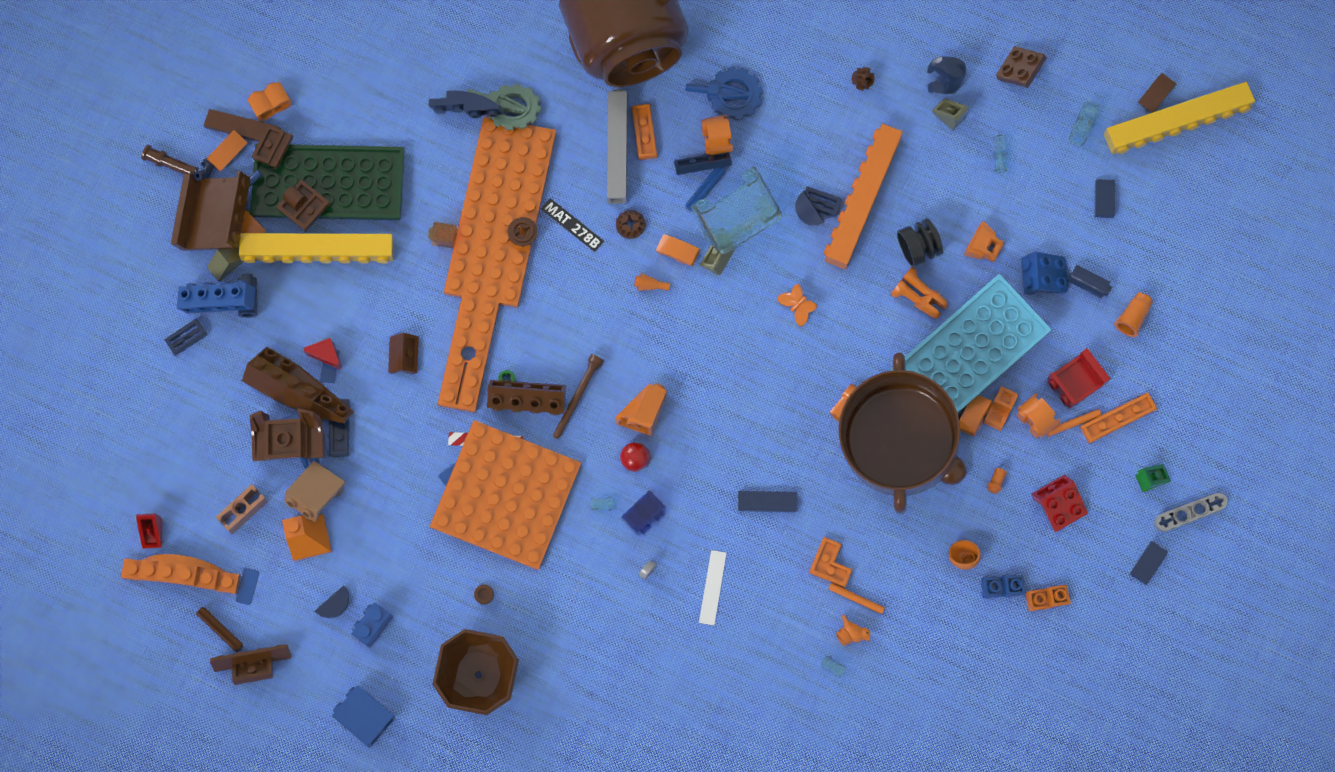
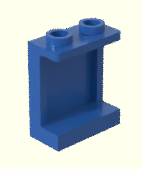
M357 685L356 688L352 687L347 692V698L343 703L339 702L335 706L332 717L367 747L371 748L396 717Z

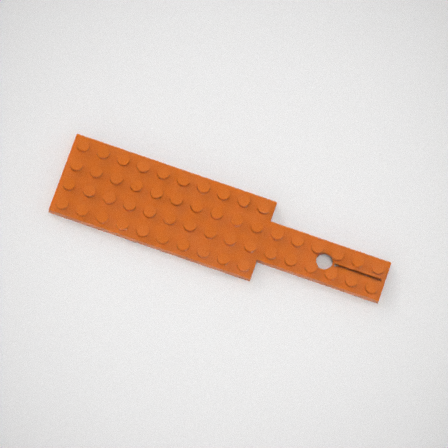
M483 117L444 288L445 295L462 298L438 400V406L476 413L499 305L518 308L532 244L524 247L515 246L508 237V227L513 220L519 217H527L537 224L557 133L554 129L527 125L524 129L513 128V130H506V127L494 125L493 119ZM519 226L520 233L518 235H523V237L527 238L526 232L528 230H523ZM466 347H472L476 350V356L471 360H464L461 356L462 350Z

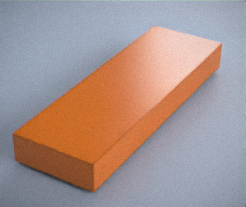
M650 104L631 106L639 160L657 158Z

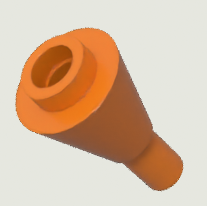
M640 272V275L635 277L634 287H637V291L656 289L669 291L670 283L660 282Z

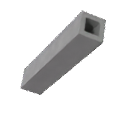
M620 89L608 91V204H627V91Z

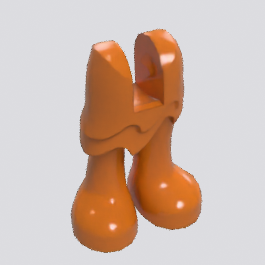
M913 267L909 269L890 294L894 298L900 296L908 298L915 303L914 307L935 319H938L941 313L931 306L932 303H935L944 310L948 307L947 300L936 290L933 291L918 278L917 271ZM907 284L912 285L925 296H919Z

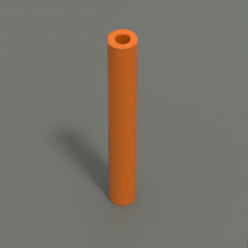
M1097 409L1059 424L1047 434V437L1101 416V412Z
M832 582L828 590L875 612L883 613L885 607Z

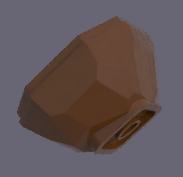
M464 629L441 644L432 684L448 708L489 715L511 700L519 659L504 636ZM481 672L482 678L477 679L475 677L476 673Z

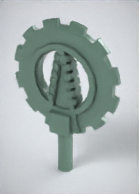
M513 84V86L509 87L507 85L501 86L500 90L489 92L488 95L472 89L467 90V92L476 93L491 99L500 105L506 113H517L519 115L515 117L506 116L505 114H501L498 117L487 116L489 119H493L494 125L506 127V130H513V128L524 129L527 127V124L530 122L533 124L537 120V113H541V106H538L540 102L539 96L534 95V91L531 88H523L520 84ZM515 97L524 100V102L527 104V108L525 105L516 102L511 98Z

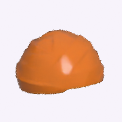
M960 540L950 547L949 559L957 568L970 570L980 562L981 551L975 543L968 540Z

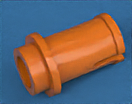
M995 468L990 483H987V490L998 494L1002 490L1001 485L1007 472L1001 468Z

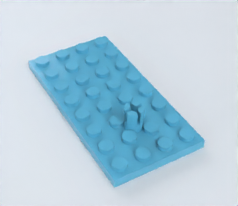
M998 274L905 356L906 371L922 374L939 384L947 392L955 405L957 413H959L1050 333L1051 328L1010 284Z

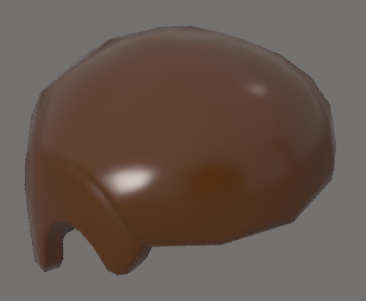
M956 457L952 468L941 480L943 483L955 485L965 478L967 469L959 457Z

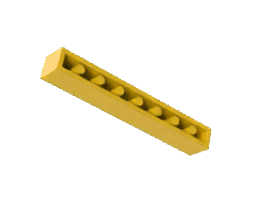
M1246 81L1108 127L1104 132V137L1111 154H1123L1130 148H1141L1148 142H1159L1166 136L1174 137L1179 135L1181 131L1187 129L1192 131L1198 128L1199 125H1210L1216 122L1217 119H1228L1238 112L1241 114L1251 110L1255 99Z
M240 234L239 256L246 263H255V261H263L264 263H274V261H282L283 263H293V261H301L302 263H312V261L331 263V261H339L346 264L350 263V261H358L359 263L366 264L369 261H377V263L386 264L388 261H393L392 234Z

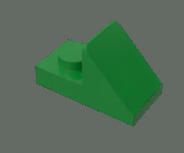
M1163 464L1142 468L1136 474L1142 492L1171 482Z

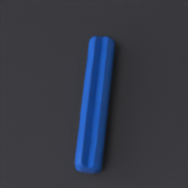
M724 167L714 168L686 203V208L689 211L693 212L723 176L725 173Z

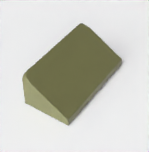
M717 233L700 266L717 275H721L736 249L737 243L733 238Z

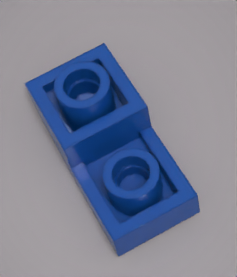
M1023 575L984 577L981 579L983 598L1025 595Z

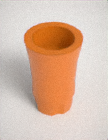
M1141 292L1137 293L1121 316L1114 322L1116 329L1129 337H1137L1153 303L1152 298Z

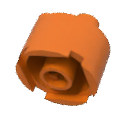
M727 115L701 120L702 135L706 137L704 138L706 155L733 152V145L730 144L732 137Z
M1035 393L1017 408L1018 414L1016 416L1023 424L1027 423L1030 426V433L1037 439L1039 436L1043 438L1061 422L1059 418L1057 420L1054 419L1053 416L1056 413L1043 398L1038 400V394Z

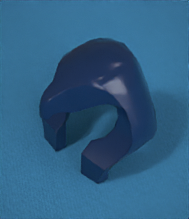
M949 56L932 60L928 65L927 73L936 71L949 82L947 84H940L937 81L931 82L927 85L928 92L955 94L963 84L966 76L965 63L959 58Z

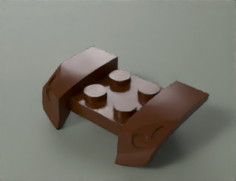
M297 408L300 419L270 420L269 415L262 410L250 415L252 461L325 458V433L320 416L315 412Z

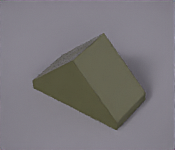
M943 99L932 112L950 129L954 130L966 118L968 107Z
M239 246L238 249H218L208 264V270L219 282L244 262L239 256Z

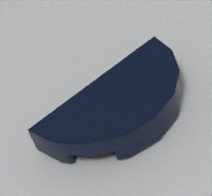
M803 191L795 203V211L798 217L808 225L824 223V219L806 192Z
M343 585L314 612L325 618H335L343 614L348 607L349 592Z

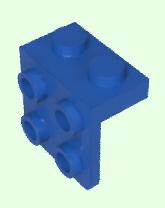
M1035 252L1021 258L1024 294L1031 295L1042 290L1062 294L1068 291L1065 257Z

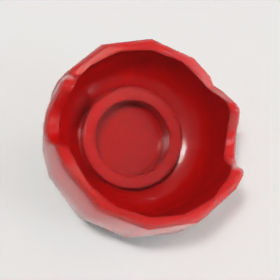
M636 442L627 444L623 447L620 454L621 464L627 470L638 472L648 467L651 459L649 449L644 444Z

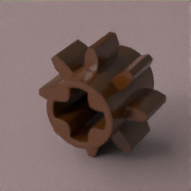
M857 68L852 74V84L856 85L858 90H869V87L874 83V73L870 72V68Z

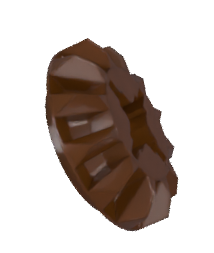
M627 209L616 218V229L624 238H637L645 230V219L636 210ZM629 217L632 219V222H636L633 224L632 231L629 225H625L628 223Z
M519 217L510 223L507 232L510 241L515 246L524 247L531 245L536 240L538 229L533 220L527 217ZM519 226L523 230H528L526 232L527 238L523 237V235H518L520 233Z

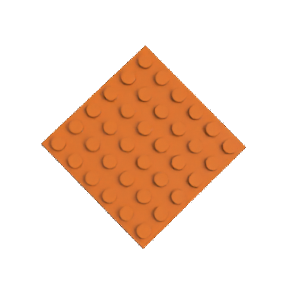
M473 420L430 528L539 570L581 462Z

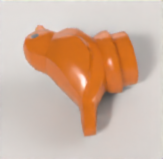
M845 615L841 616L844 624L843 628L836 632V637L843 646L850 645L852 642L858 643L862 640L870 641L871 633L869 629L848 621Z

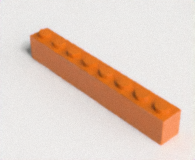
M881 124L880 129L876 128L872 137L875 140L873 146L869 145L865 154L868 156L866 162L862 161L858 172H861L859 179L855 177L851 188L854 191L852 195L848 194L845 205H847L845 212L841 210L837 221L840 224L838 228L834 227L830 237L833 239L831 245L827 244L823 254L826 255L825 262L845 270L847 269L899 145L903 131L885 124Z

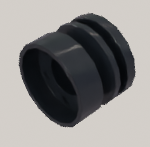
M929 218L923 219L921 223L916 222L915 231L911 226L897 231L900 248L911 267L924 263L925 254L929 259H933L935 255H943L940 235Z

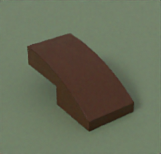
M1161 73L1138 103L1150 112H1155L1177 83Z

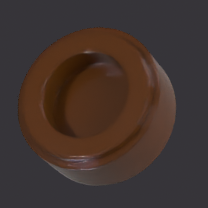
M480 585L474 591V598L479 604L487 605L494 599V592L490 586Z

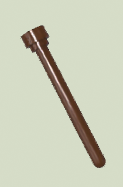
M591 354L587 360L589 362L587 366L589 367L553 434L556 439L561 437L595 370L601 368L604 363L603 359L594 354Z

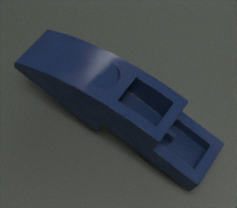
M447 91L446 98L429 99V107L438 114H444L446 111L457 113L464 111L471 118L475 119L486 115L498 117L501 114H505V110L491 99L466 91Z

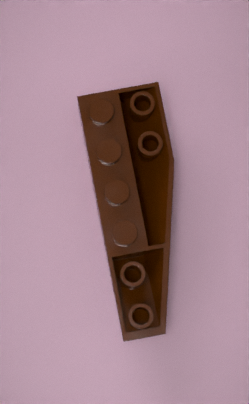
M264 348L247 363L242 381L290 408L312 411L322 419L345 423L354 414V411L301 366L273 349Z

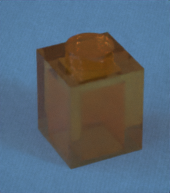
M434 222L433 227L429 228L428 239H430L434 246L454 248L458 231L456 225Z

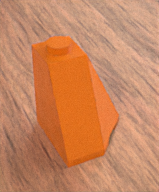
M654 383V385L648 384L616 416L615 423L652 437L667 397L665 387Z

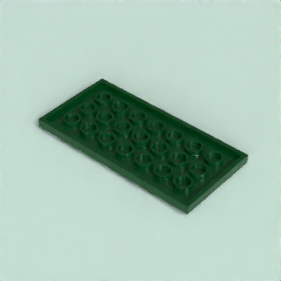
M289 145L278 169L254 160L253 174L259 170L263 176L252 185L250 215L253 217L288 218L276 207L283 200L285 191L291 186L295 187L302 179L330 202L328 208L318 219L401 220L405 149L404 147Z

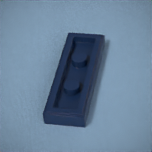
M729 152L716 155L707 154L674 161L677 175L732 165Z
M340 399L350 407L349 399ZM350 418L345 423L330 420V457H349Z
M738 491V511L796 512L797 492Z

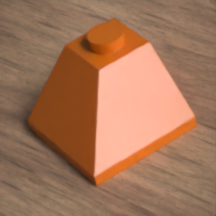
M319 514L316 522L305 518L303 515L282 520L286 541L293 561L332 552L324 514Z

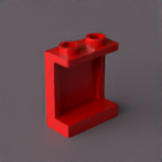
M1087 348L1059 370L1052 372L1048 376V384L1054 391L1057 390L1062 403L1065 406L1068 405L1071 409L1106 385L1111 378Z

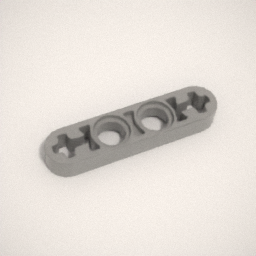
M1215 493L1157 516L1154 520V526L1159 532H1167L1212 515L1226 507L1227 498L1222 493ZM1215 498L1222 501L1220 507L1213 505L1210 507L1212 511L1209 510L1208 504L1214 502ZM1196 504L1204 506L1205 512L1203 514L1195 512L1194 507ZM1178 511L1186 513L1187 519L1185 521L1178 520L1176 516ZM1169 514H1172L1173 521L1169 522L1166 528L1164 525L1160 526L1161 518L1166 521L1171 518Z

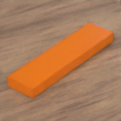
M1147 392L1081 425L1080 429L1090 444L1156 411L1158 408Z

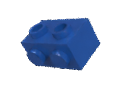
M375 602L373 605L369 604L363 612L364 617L361 621H356L351 629L353 631L351 635L369 648H371L393 618L388 611Z

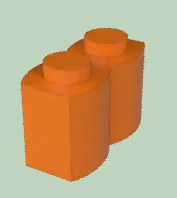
M280 82L270 83L265 90L255 91L247 99L259 122L271 118L276 113L282 112L292 105Z

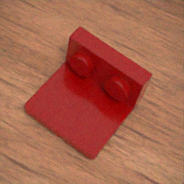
M1065 475L1032 493L1033 499L1042 505L1055 532L1088 514L1075 482Z

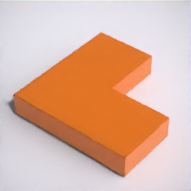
M823 537L809 574L845 588L853 569L835 562L842 544Z

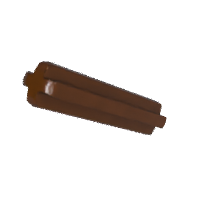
M201 607L197 611L196 615L235 652H238L243 647V643L206 608Z

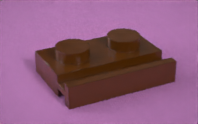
M268 124L251 157L258 162L278 169L293 139V135Z

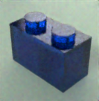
M649 490L621 518L637 536L641 533L645 535L652 528L650 525L655 520L658 522L665 516L666 506Z

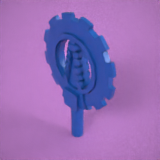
M735 67L727 68L728 71H719L715 74V80H711L708 86L686 84L685 91L707 94L708 101H712L713 104L711 108L715 112L719 111L722 115H727V119L732 117L735 120H742L743 116L746 115L750 117L755 113L754 109L756 106L760 107L762 102L759 98L760 94H763V89L757 83L759 79L755 75L751 76L748 73L749 70L744 68L735 70ZM740 82L746 86L747 90L733 87L727 83ZM726 100H746L745 103L739 106H733L725 102Z

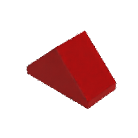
M331 338L306 346L303 350L311 358L339 370L342 368Z
M156 513L136 514L142 549L162 548V518Z

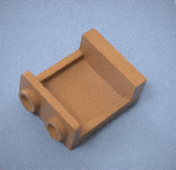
M313 461L286 490L284 502L290 508L302 513L305 518L316 522L320 512L336 495L339 497L343 493L345 481Z

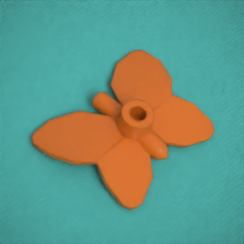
M799 284L792 288L791 293L786 292L777 297V301L781 305L792 306L790 310L792 312L795 311V321L799 326H803L808 320V313L813 312L817 308L816 303L806 300L807 297L803 296V291Z

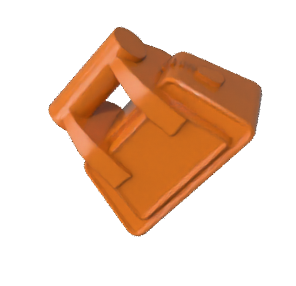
M983 221L968 244L964 256L976 259L985 258L995 262L1005 243L996 237V233ZM991 244L995 245L993 250L990 252L988 250L989 246Z

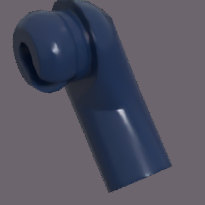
M207 158L203 159L204 162H201L204 168L194 173L196 180L208 178L214 165Z

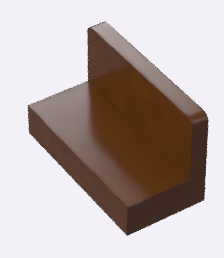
M401 333L390 337L388 373H417L419 336Z

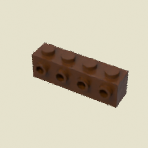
M502 380L489 381L487 408H492L495 411L507 409L513 412L530 411L534 414L548 412L551 415L564 414L566 407V385Z

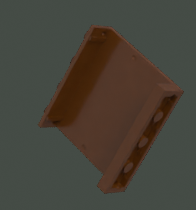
M238 171L237 177L196 180L192 174H184L171 245L181 251L238 249L251 178L241 171Z

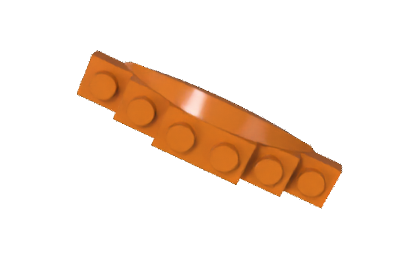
M160 554L149 556L143 560L124 558L121 578L179 584L237 594L240 575L227 573L223 569L197 558L175 554Z

